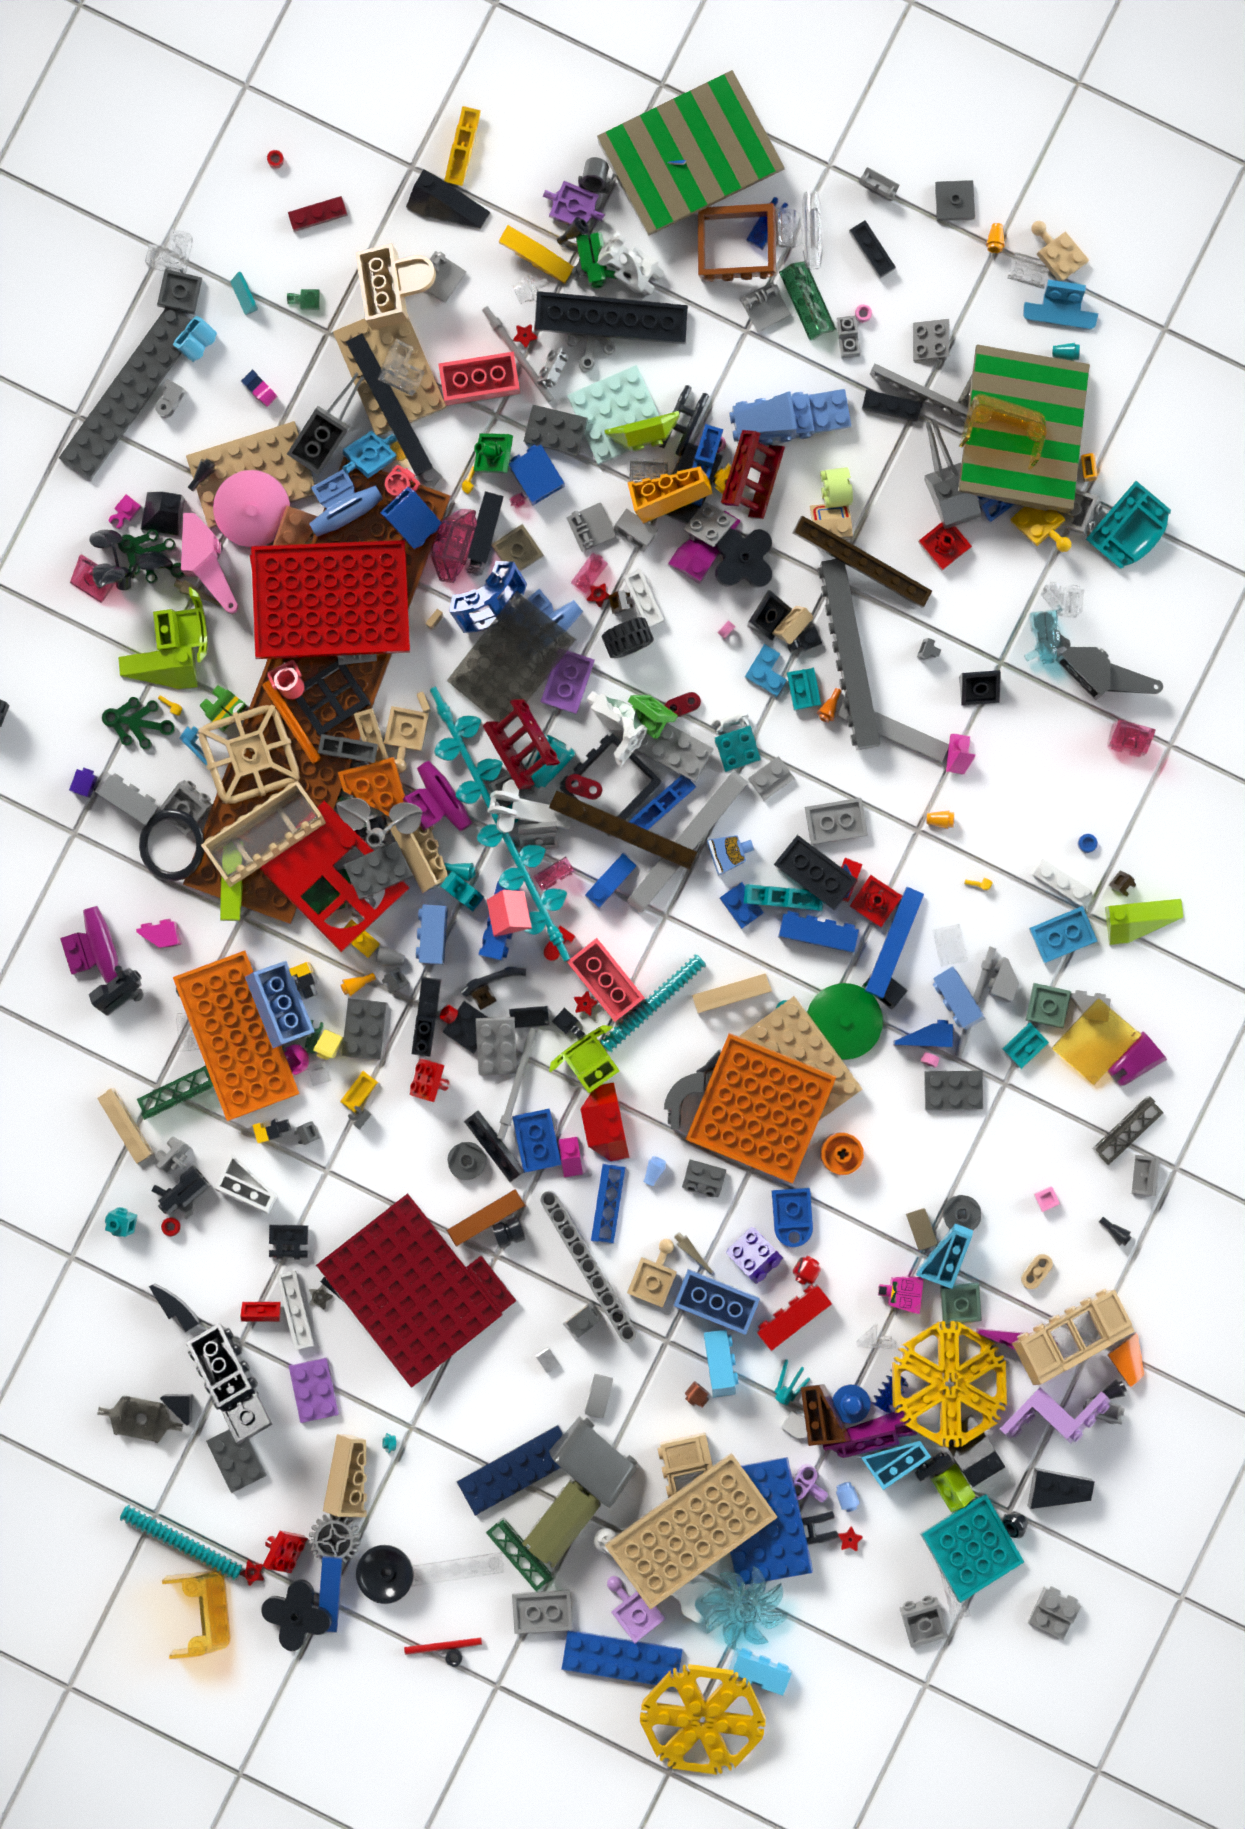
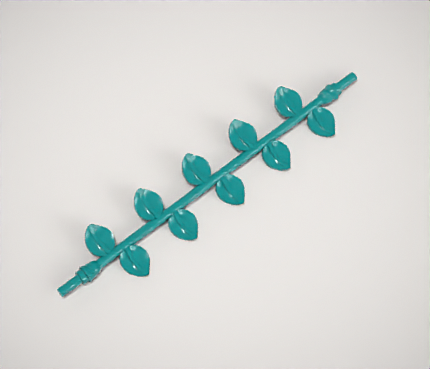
M433 687L430 689V692L437 705V714L446 723L453 737L444 738L439 741L435 747L434 754L442 760L451 761L457 757L460 751L474 781L462 783L456 791V798L463 803L473 804L482 795L487 808H489L491 798L483 780H495L500 773L503 763L500 760L489 758L481 760L477 767L475 766L461 736L463 738L475 736L480 727L481 719L476 716H462L454 724L450 706L443 702L437 687ZM513 804L507 806L506 808L512 809ZM490 813L495 824L484 826L478 833L477 841L486 847L492 848L496 847L503 838L517 868L512 867L505 870L499 878V885L506 890L516 891L525 882L538 911L529 912L532 929L523 931L528 934L537 935L546 926L550 942L554 946L556 945L563 961H568L571 958L563 944V935L553 924L547 911H558L565 902L567 892L562 889L553 888L544 891L540 897L526 867H537L541 863L546 849L538 845H528L518 853L509 833H501L497 829L498 815ZM515 818V819H514V824H515L516 822H518L519 819H516V818Z

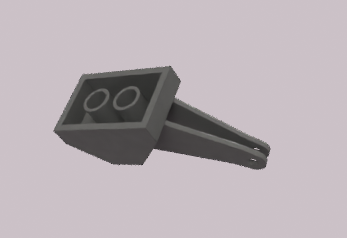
M357 372L327 411L320 406L316 407L287 452L288 456L317 475L321 473L350 428L341 420L360 383L364 379L363 376H361L351 392L339 417L336 418L330 413L358 376Z
M933 419L934 432L948 467L942 469L932 426L928 421L926 422V428L929 436L934 472L925 475L924 480L943 527L948 529L981 517V510L977 495L958 491L961 463L953 464L941 436L936 419Z
M1069 647L1056 659L1095 700L1099 699L1106 691L1158 694L1164 687L1160 680L1110 663L1109 655L1102 648L1099 650L1097 647Z

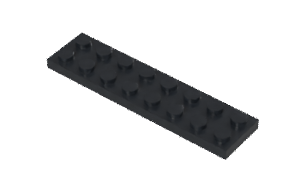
M537 291L534 331L685 344L688 305Z

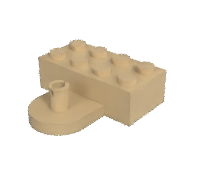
M392 243L355 252L365 319L370 328L375 330L408 322L405 297L422 293L432 286L436 277V271L432 262L422 255H413L399 259L398 252Z

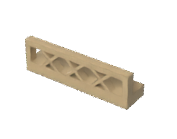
M766 973L694 994L692 997L698 1014L762 995L772 990Z
M110 1088L106 1093L98 1097L99 1103L136 1164L153 1155L152 1149L116 1089Z

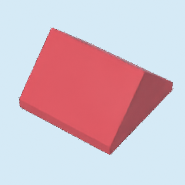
M502 890L487 899L494 937L532 929L524 891Z

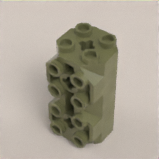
M570 1479L555 1497L543 1516L532 1527L522 1544L524 1546L528 1544L530 1546L528 1550L543 1563L547 1564L550 1561V1566L553 1568L599 1509L601 1503L594 1495L584 1489L580 1483Z

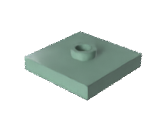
M1033 983L1025 1020L1064 1029L1072 991Z
M978 1282L956 1284L953 1286V1289L940 1286L942 1321H945V1324H950V1321H955V1323L956 1321L960 1323L982 1321Z

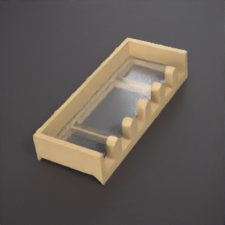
M296 781L295 783L288 784L280 793L270 796L265 803L255 806L247 815L240 816L235 823L224 827L214 837L207 838L201 846L228 886L231 887L326 822L300 783Z

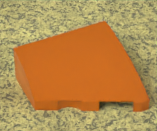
M1136 1332L1107 1354L1119 1374L1130 1387L1144 1376L1139 1338Z

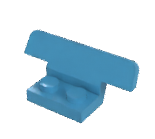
M1049 279L1044 291L1043 303L1024 302L1023 316L1027 320L1085 329H1093L1096 326L1099 313L1080 311L1086 285Z

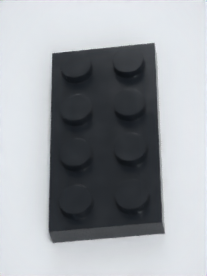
M690 442L687 443L675 474L677 471L693 467L698 449L697 445ZM716 455L709 479L710 485H712L715 478L714 475L721 464L722 455ZM707 496L704 497L701 506L690 503L665 514V516L687 524L703 506Z
M796 835L774 863L775 867L834 911L858 882V879L799 835Z

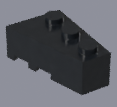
M1034 1468L1027 1506L1030 1509L1091 1501L1095 1481L1087 1477Z

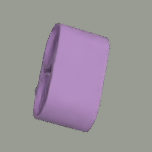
M810 1464L802 1465L793 1477L794 1486L799 1485L802 1487V1491L796 1494L797 1500L802 1499L808 1493L818 1501L824 1502L828 1493L815 1484L817 1472ZM807 1469L813 1471V1476L809 1479L803 1477V1472Z

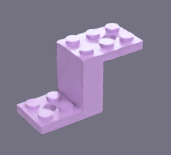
M1039 1387L1000 1430L1009 1439L1012 1437L1016 1438L1022 1431L1021 1427L1025 1423L1029 1424L1036 1415L1034 1413L1037 1411L1070 1444L1073 1441L1076 1443L1083 1436L1081 1432L1086 1427L1090 1428L1094 1425L1098 1414H1104L1109 1409L1111 1401L1101 1391L1073 1419Z

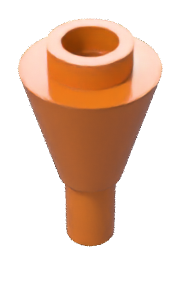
M835 688L831 698L817 711L819 719L823 722L829 723V721H834L837 701L842 690Z

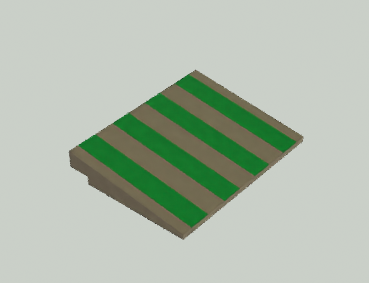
M733 70L597 135L598 144L605 154L610 168L648 236L785 170ZM686 160L684 165L667 163L670 161Z
M977 344L975 347L958 491L1043 511L1050 509L1068 513L1073 510L1090 364Z

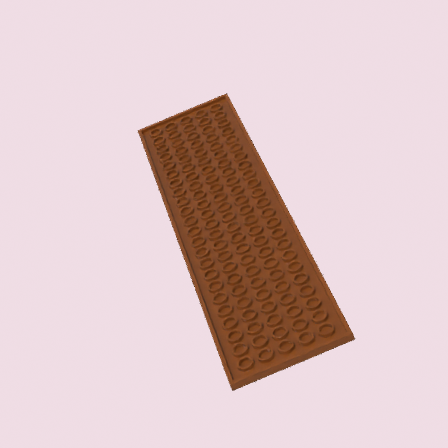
M343 457L338 472L343 469V466L350 463L346 457ZM356 468L350 471L348 475L354 484L355 493L376 486L383 500L366 514L337 530L318 537L314 534L311 544L404 540L380 513L394 500L387 494L385 479L389 473L380 470L367 478ZM409 480L411 489H413L416 484ZM420 484L415 493L442 522L451 495ZM439 529L434 534H430L425 539L424 544L416 549H413L405 541L408 611ZM376 654L377 661L345 664L371 702L370 706H366L358 712L373 707L392 654ZM338 656L267 659L248 710L265 705H274L262 686L266 681H269L267 674L271 670L290 660H294L302 674L300 678L303 682H306L335 663ZM339 669L323 679L332 693L348 683ZM317 684L302 693L310 708L326 698ZM352 688L335 697L344 711L360 701ZM278 690L318 752L321 737L297 701L285 698ZM329 702L313 712L322 726L338 716ZM267 713L245 719L242 725L245 735L258 731ZM272 715L263 731L267 745L281 741ZM354 715L324 734L359 741L361 739ZM281 716L287 736L291 739L292 743L290 745L299 768L300 779L298 782L316 807L325 801L334 810L342 790L338 772L350 769L353 760L319 754L321 759L313 764ZM283 747L269 750L273 763L291 771ZM247 749L244 757L252 759V755L255 753ZM232 763L227 765L222 778V784L226 793L236 775ZM272 768L258 772L263 786L288 778V776ZM250 774L241 777L231 796L258 788L254 775ZM285 787L268 792L262 797L259 795L237 803H227V805L222 803L223 801L217 793L203 829L204 839L214 837L224 827L232 825L240 816L247 815L255 806L265 803L270 796L280 793ZM299 796L282 808L295 827L312 812L302 796ZM275 812L237 839L239 842L244 843V849L252 859L255 854L260 855L269 849L268 846L270 844H276L285 838L286 833L291 831L278 812ZM223 848L213 854L221 867ZM205 852L201 864L192 875L185 878L183 885L221 898L222 875ZM243 858V865H245L247 862ZM259 868L242 879V907L292 924L297 907Z

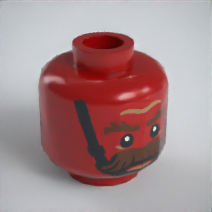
M810 1256L799 1258L793 1268V1274L796 1276L795 1281L804 1286L806 1283L813 1284L821 1272L820 1263Z

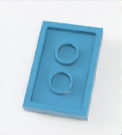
M1083 906L1029 928L1043 964L1097 942Z

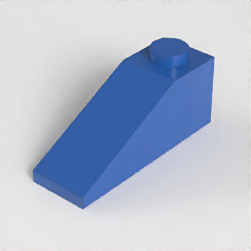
M622 853L590 888L585 897L600 909L637 865Z
M937 1020V1023H932L894 1040L893 1045L953 1047V1024H949V1020Z

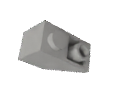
M1002 957L995 965L996 975L994 978L991 977L987 988L990 989L989 994L1011 1002L1014 999L1019 981L1009 959Z
M1081 990L1071 993L1070 999L1085 1019L1108 1022L1111 999L1106 998V994L1095 993L1094 996L1087 995V991Z

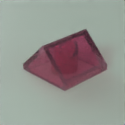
M81 554L79 555L70 583L102 603L116 582L107 584L99 589L93 580L92 574L93 568L98 564Z

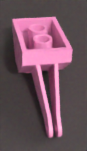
M183 513L181 571L187 577H198L228 613H236L238 604L217 560L218 553L221 554V542L195 513Z

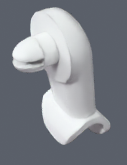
M739 711L723 719H714L711 725L712 727L720 726L716 730L717 734H720L723 728L734 724H741L742 727L749 726L747 721L749 714L746 711Z

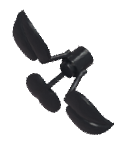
M104 529L92 533L89 537L90 544L96 548L103 549L111 546L116 564L112 566L103 563L93 568V580L99 589L107 584L116 582L117 589L129 590L131 588V578H135L138 566L142 570H156L173 565V562L164 554L157 551H148L139 555V561L135 562L133 570L130 572L128 568L119 566L115 545L122 542V537L118 532Z

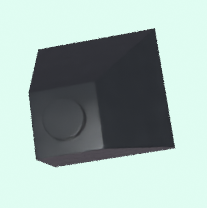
M163 491L147 492L141 530L149 531L153 529L158 533L179 536L185 498L181 494Z

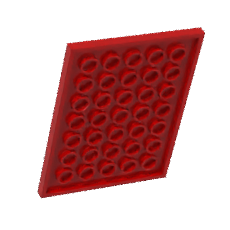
M405 540L251 546L255 659L410 653Z

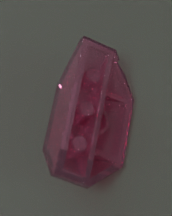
M460 509L443 519L442 524L439 526L431 558L441 582L454 583L456 577L466 564L477 524L475 510Z

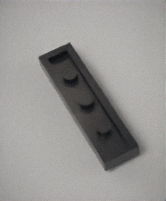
M479 1110L464 1121L509 1182H512L525 1172L502 1140L497 1138V1133Z

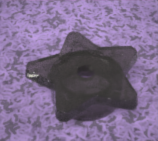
M323 1284L318 1289H309L312 1296L309 1303L310 1306L319 1305L322 1309H325L326 1302L333 1298L332 1294L326 1292Z

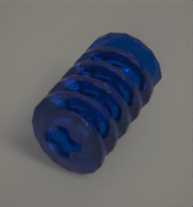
M886 1375L889 1382L882 1381L881 1384L884 1386V1389H877L881 1395H874L873 1397L876 1402H870L884 1412L892 1413L889 1407L893 1406L892 1376ZM900 1376L901 1393L904 1394L905 1391L902 1386L908 1387L909 1384L906 1378Z

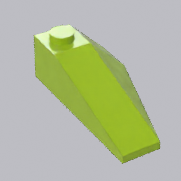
M192 647L172 648L118 657L119 671L122 677L175 689L198 688L195 650Z

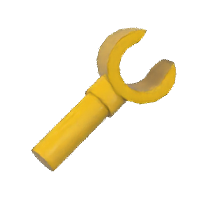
M472 466L467 479L462 483V490L467 494H470L475 486L470 483L475 473L473 471L474 466Z
M161 695L158 697L160 701L171 707L170 713L180 716L182 706L167 700Z
M983 878L981 883L965 879L964 884L977 886L987 891L991 888L993 882L987 878Z

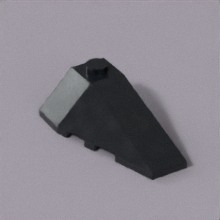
M423 169L415 182L406 208L421 217L440 219V221L454 222L459 225L479 229L482 228L490 214V211L425 169Z

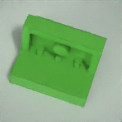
M631 695L627 701L633 705L632 708L637 713L640 723L647 727V734L654 739L660 736L667 722H675L678 715L651 695Z

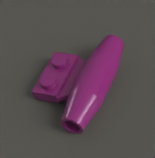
M430 760L421 764L417 770L425 788H419L403 798L404 803H412L422 810L420 822L422 829L425 831L437 824L443 815L460 832L468 828L472 821L463 802L456 798V792L447 778Z
M98 906L83 910L86 933L77 932L60 938L71 975L89 970L96 964L107 984L117 977L114 968L119 965L118 956L109 927Z

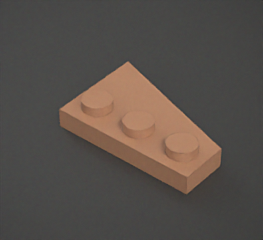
M286 506L273 545L304 544L313 533L309 523L318 516Z

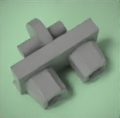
M171 1137L167 1141V1145L171 1150L167 1154L163 1150H159L154 1155L157 1161L156 1166L165 1172H168L170 1169L175 1171L179 1166L184 1169L186 1164L183 1161L188 1157L185 1153L191 1148L182 1140Z

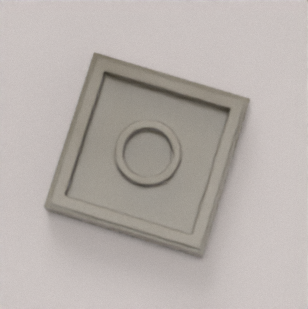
M523 524L491 544L501 561H514L520 572L544 556Z

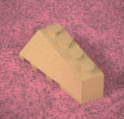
M394 825L390 830L422 893L441 885L448 875L443 858L437 850L439 847L438 841L434 840L432 833L434 827L432 826L424 831L419 825L413 833L404 834L399 832L396 825Z

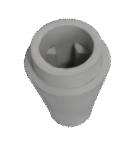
M385 946L383 948L379 947L375 962L380 963V965L403 966L405 955Z

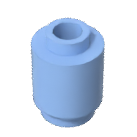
M850 1481L837 1485L836 1494L841 1509H846V1512L856 1510L860 1502L854 1485Z

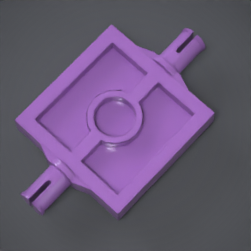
M563 181L560 190L556 194L548 190L544 191L543 197L553 201L549 217L570 225L576 217L584 219L586 223L591 218L602 222L605 214L595 211V205L599 198L598 194L567 181Z

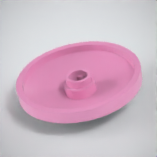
M244 470L228 477L217 490L213 504L214 518L220 531L230 541L245 547L264 546L275 540L286 506H290V501L282 484L273 476L258 470Z

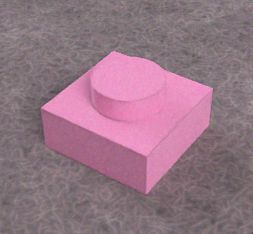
M1052 1186L1034 1194L1042 1212L1060 1204Z

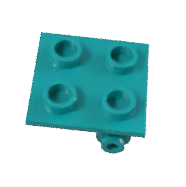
M751 725L714 737L725 772L761 760Z

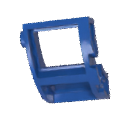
M496 561L491 574L481 588L478 590L473 589L463 594L452 595L449 612L463 633L479 632L493 627L509 616L520 603L525 593L527 582L514 561ZM487 605L489 606V608H487V609H485V610H483V611L469 614V613L474 612V611H477V610H479V609H481V608H483V607H485V606H487Z

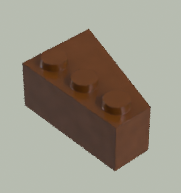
M825 1384L801 1387L808 1446L850 1441V1436Z

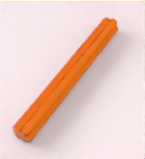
M270 680L266 681L262 685L310 761L313 764L321 759L318 752L278 690H274Z

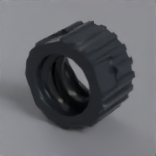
M456 1648L448 1650L445 1656L447 1665L457 1667L463 1659L461 1651ZM454 1653L457 1654V1655H458V1661H456V1662L451 1661V1660H450V1655H451V1654H454Z

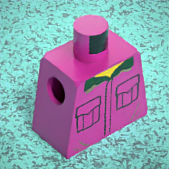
M919 1276L891 1277L890 1285L879 1284L878 1296L888 1297V1305L920 1314L924 1278Z

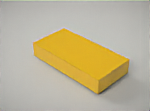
M362 1071L340 1102L356 1113L357 1110L354 1106L360 1107L378 1084V1081L365 1071Z

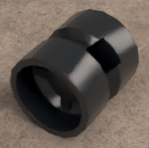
M518 1216L508 1219L506 1224L500 1222L492 1225L500 1249L510 1246L512 1241L518 1243L526 1240Z

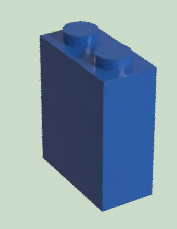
M542 445L531 446L526 450V454L522 456L516 455L510 460L511 463H509L511 472L532 506L565 487L563 479Z
M409 487L405 488L380 512L413 549L422 546L425 539L430 534H434L442 524L415 491Z

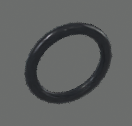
M179 809L161 810L154 814L142 828L139 837L140 856L147 869L157 878L173 882L183 880L192 875L202 862L205 853L201 846L205 842L204 834L197 821L188 813ZM169 818L185 822L193 831L196 840V852L193 860L186 868L176 872L160 869L152 861L148 851V838L153 827L160 821Z

